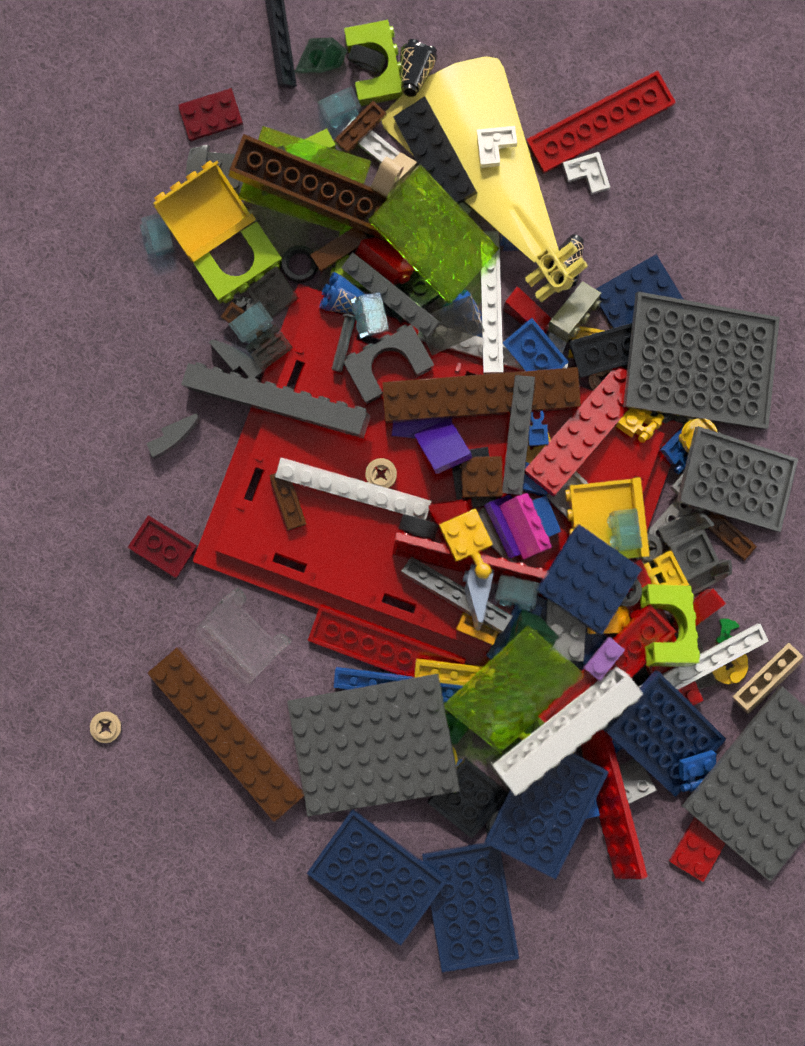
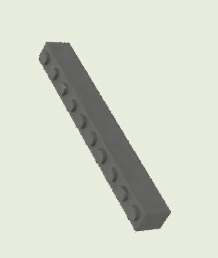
M198 362L195 365L190 363L187 365L181 385L188 390L360 438L365 436L371 417L365 408L359 406L350 408L347 403L341 401L332 403L330 399L323 396L314 398L312 394L301 391L299 394L294 392V389L283 386L281 389L276 387V384L265 381V384L259 383V380L249 376L247 379L241 378L242 375L230 372V374L224 373V370L217 367L208 369L206 365Z

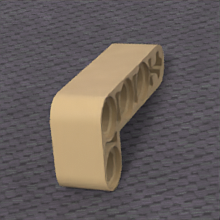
M399 153L393 160L386 156L380 164L371 189L389 198L412 175L417 162L403 153Z

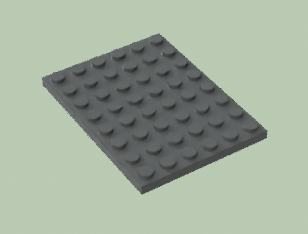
M637 292L635 294L623 407L694 419L704 418L713 422L756 429H768L780 317Z
M439 673L287 701L308 816L460 791Z
M782 686L777 688L682 805L770 882L805 839V706Z

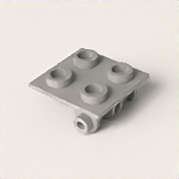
M635 759L619 766L629 804L657 791L645 768Z

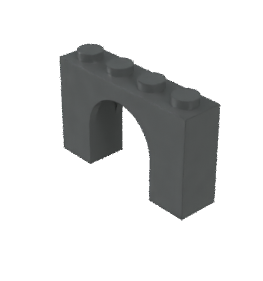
M403 325L396 330L397 333L391 336L387 334L379 339L380 342L375 345L370 343L362 348V352L358 354L354 352L345 357L346 360L343 361L344 366L366 405L383 396V392L371 370L375 358L381 353L394 351L403 355L416 377L434 369V364L412 325L408 327Z

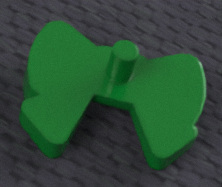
M726 618L719 620L721 632L716 638L717 643L720 644L732 637L730 636V631L739 627L736 621Z

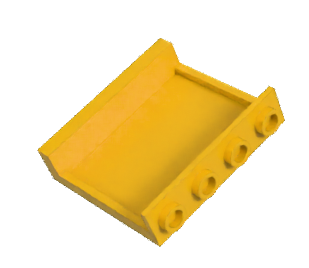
M211 160L201 166L203 168L202 171L199 173L193 171L186 176L187 181L182 184L178 181L170 187L172 191L166 195L162 192L154 197L155 202L152 204L192 263L256 220L254 215L249 213L218 166V161L214 163Z
M641 477L567 486L568 490H565V500L569 502L570 509L567 510V518L572 524V529H569V536L576 525L580 524L626 558L650 556Z

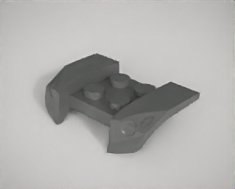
M202 145L190 149L187 159L186 176L193 171L199 173L203 170L201 166L210 160L212 163L218 161V166L237 194L261 193L260 189L228 176L235 154L209 152L210 145Z
M701 512L680 516L657 528L665 545L673 552L689 584L688 586H691L693 595L732 574L731 559L718 560L704 530L714 526V523Z

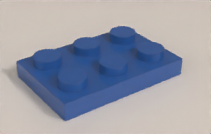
M533 318L528 320L502 343L525 371L561 369L569 363Z

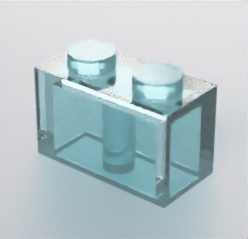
M352 86L317 101L318 109L327 128L331 126L333 128L338 127L342 124V121L348 118L352 120L361 113V105Z
M157 213L141 218L142 225H140L142 235L146 236L148 241L145 243L147 253L151 254L153 258L176 253L170 230L160 215Z
M380 292L362 295L351 300L352 311L357 321L356 327L361 338L389 331Z
M258 301L230 322L229 326L242 343L245 341L250 343L257 337L256 333L262 330L264 332L272 326L271 322L273 319L261 302Z
M637 508L617 510L609 513L607 523L612 531V536H610L611 547L618 552L642 548Z
M500 575L496 601L501 606L511 607L512 604L519 606L518 609L524 611L535 609L538 597L536 589L540 583Z

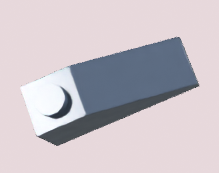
M471 564L469 571L465 570L463 582H466L464 590L475 629L480 630L494 570L491 569V574L488 578L480 579L475 574L476 565Z

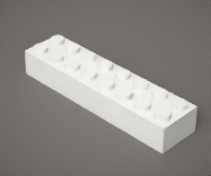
M616 666L600 681L593 684L495 762L493 766L515 795L523 793L532 782L541 779L547 770L556 767L562 758L572 754L581 743L590 740L596 731L605 728L611 719L620 716L626 707L635 704L643 694L630 676Z

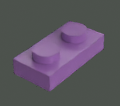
M608 637L583 668L600 681L625 650Z

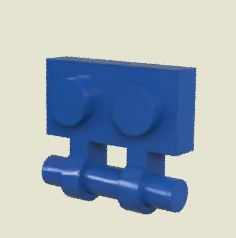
M684 425L660 449L670 464L677 463V466L674 468L677 474L685 470L688 454L686 457L683 456L686 451L679 441V435L682 433Z
M707 751L679 760V778L683 781L686 780V783L680 786L682 792H693L716 765V753L714 751Z

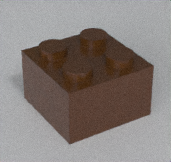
M502 456L472 457V459L461 463L462 499L501 498L503 496Z

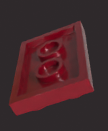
M232 88L178 105L190 141L243 125Z
M148 515L127 548L173 577L178 578L196 550L197 545Z

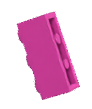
M528 493L499 505L523 559L552 547Z

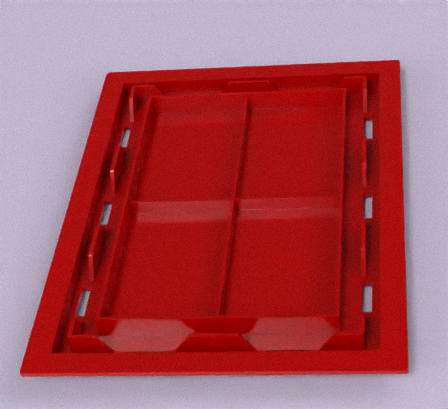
M298 284L260 383L265 384V381L276 384V387L281 389L283 386L287 387L296 361L304 363L294 392L299 394L301 391L308 392L314 398L323 396L330 399L332 403L341 401L347 403L350 408H355V406L365 408L366 412L371 416L365 436L360 438L251 407L193 562L319 608L321 604L464 657L466 658L465 663L472 666L494 668V674L528 686L529 681L486 656L491 644L456 630L463 611L400 575L409 558L394 555L392 552L397 533L404 532L399 530L404 514L293 482L307 525L288 531L269 476L277 473L280 458L368 482L366 479L367 466L373 460L383 458L391 461L397 471L396 480L392 486L388 487L389 489L430 500L431 504L456 500L452 468L436 474L416 439L392 436L393 423H385L383 396L366 405L345 366H343L342 372L332 370L344 322L343 314L345 313L331 312L319 308L320 302L324 297L322 292ZM372 311L370 316L353 315L358 317V320L354 323L346 356L354 352L358 354L363 351V347L368 345V343L357 340L359 332L380 339L387 334L391 336L397 333L396 330L403 325L408 327L411 324L406 322L399 324L395 318L376 311ZM413 326L414 330L418 335L419 330ZM421 341L434 364V369L416 377L407 359L394 351H387L378 355L371 369L375 380L383 392L382 382L465 376L466 372L474 375H483V359ZM503 366V373L522 372L517 369ZM579 386L580 402L582 405L593 391ZM577 409L543 412L544 419L541 424L547 425L551 439ZM533 412V418L539 419L540 412ZM510 414L453 418L452 423L468 449L488 447L490 457L502 456L503 485ZM674 420L669 421L667 424L662 422V425L653 431V436L644 443L638 440L640 435L637 433L630 437L615 425L576 472L589 484L641 477L646 529L648 530L671 466L660 449L684 424ZM643 423L642 426L647 427L648 425L646 423ZM530 446V450H533L534 447L537 446ZM259 468L263 472L252 501L246 500L244 498L255 469ZM375 468L378 473L375 480L380 477L387 480L385 476L387 469L380 471ZM528 493L532 501L543 497ZM511 494L512 498L520 496L516 494ZM550 501L549 503L561 530L560 533L549 537L552 547L526 559H523L522 555L519 554L512 558V563L520 562L528 567H539L547 571L569 538V529H572V524ZM483 507L473 508V510L476 509L478 513ZM429 510L426 520L437 524ZM438 525L435 539L431 541L447 543ZM491 546L479 551V553L488 554L489 557H500ZM275 554L306 565L305 572L302 573L273 562ZM628 558L632 562L637 560L636 558ZM422 562L465 588L466 582H463V572ZM492 580L487 601L510 614L525 589ZM530 590L531 592L535 593L536 595L540 596L541 598L547 600V598H545V597H544L543 595H541L540 593H538V592H536V591ZM387 595L416 606L414 613L383 603V596ZM604 633L603 635L609 637L611 633Z

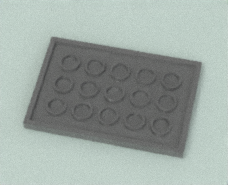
M697 426L694 429L677 502L774 532H781L798 458Z

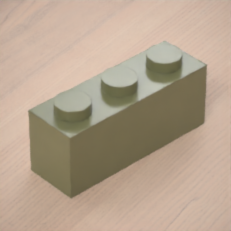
M582 281L552 318L548 331L566 343L571 337L575 338L580 331L579 327L582 324L585 325L590 319V313L599 308L601 292Z

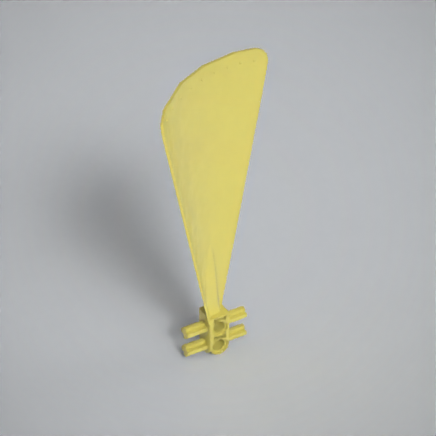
M481 57L455 63L428 76L416 96L408 97L403 94L385 111L387 116L382 120L384 129L412 154L393 116L425 96L478 192L465 200V202L530 260L538 264L539 267L525 277L526 282L531 287L544 277L548 280L549 283L535 293L537 299L543 302L553 293H560L562 290L569 289L574 282V277L588 266L582 257L568 268L564 264L578 250L572 242L560 251L558 249L504 67L499 59ZM515 126L517 147L499 149L500 166L481 168L477 129ZM554 261L553 267L549 269V263ZM564 276V281L559 284V278Z

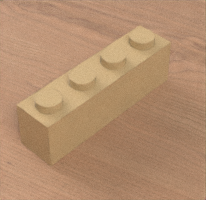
M788 643L733 696V700L749 714L803 662V655Z

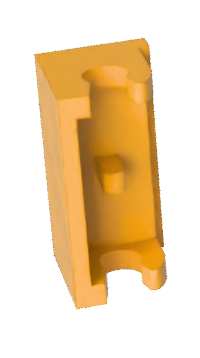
M463 612L456 630L491 645L494 644L498 634L497 631L483 623L480 630H476L472 617Z

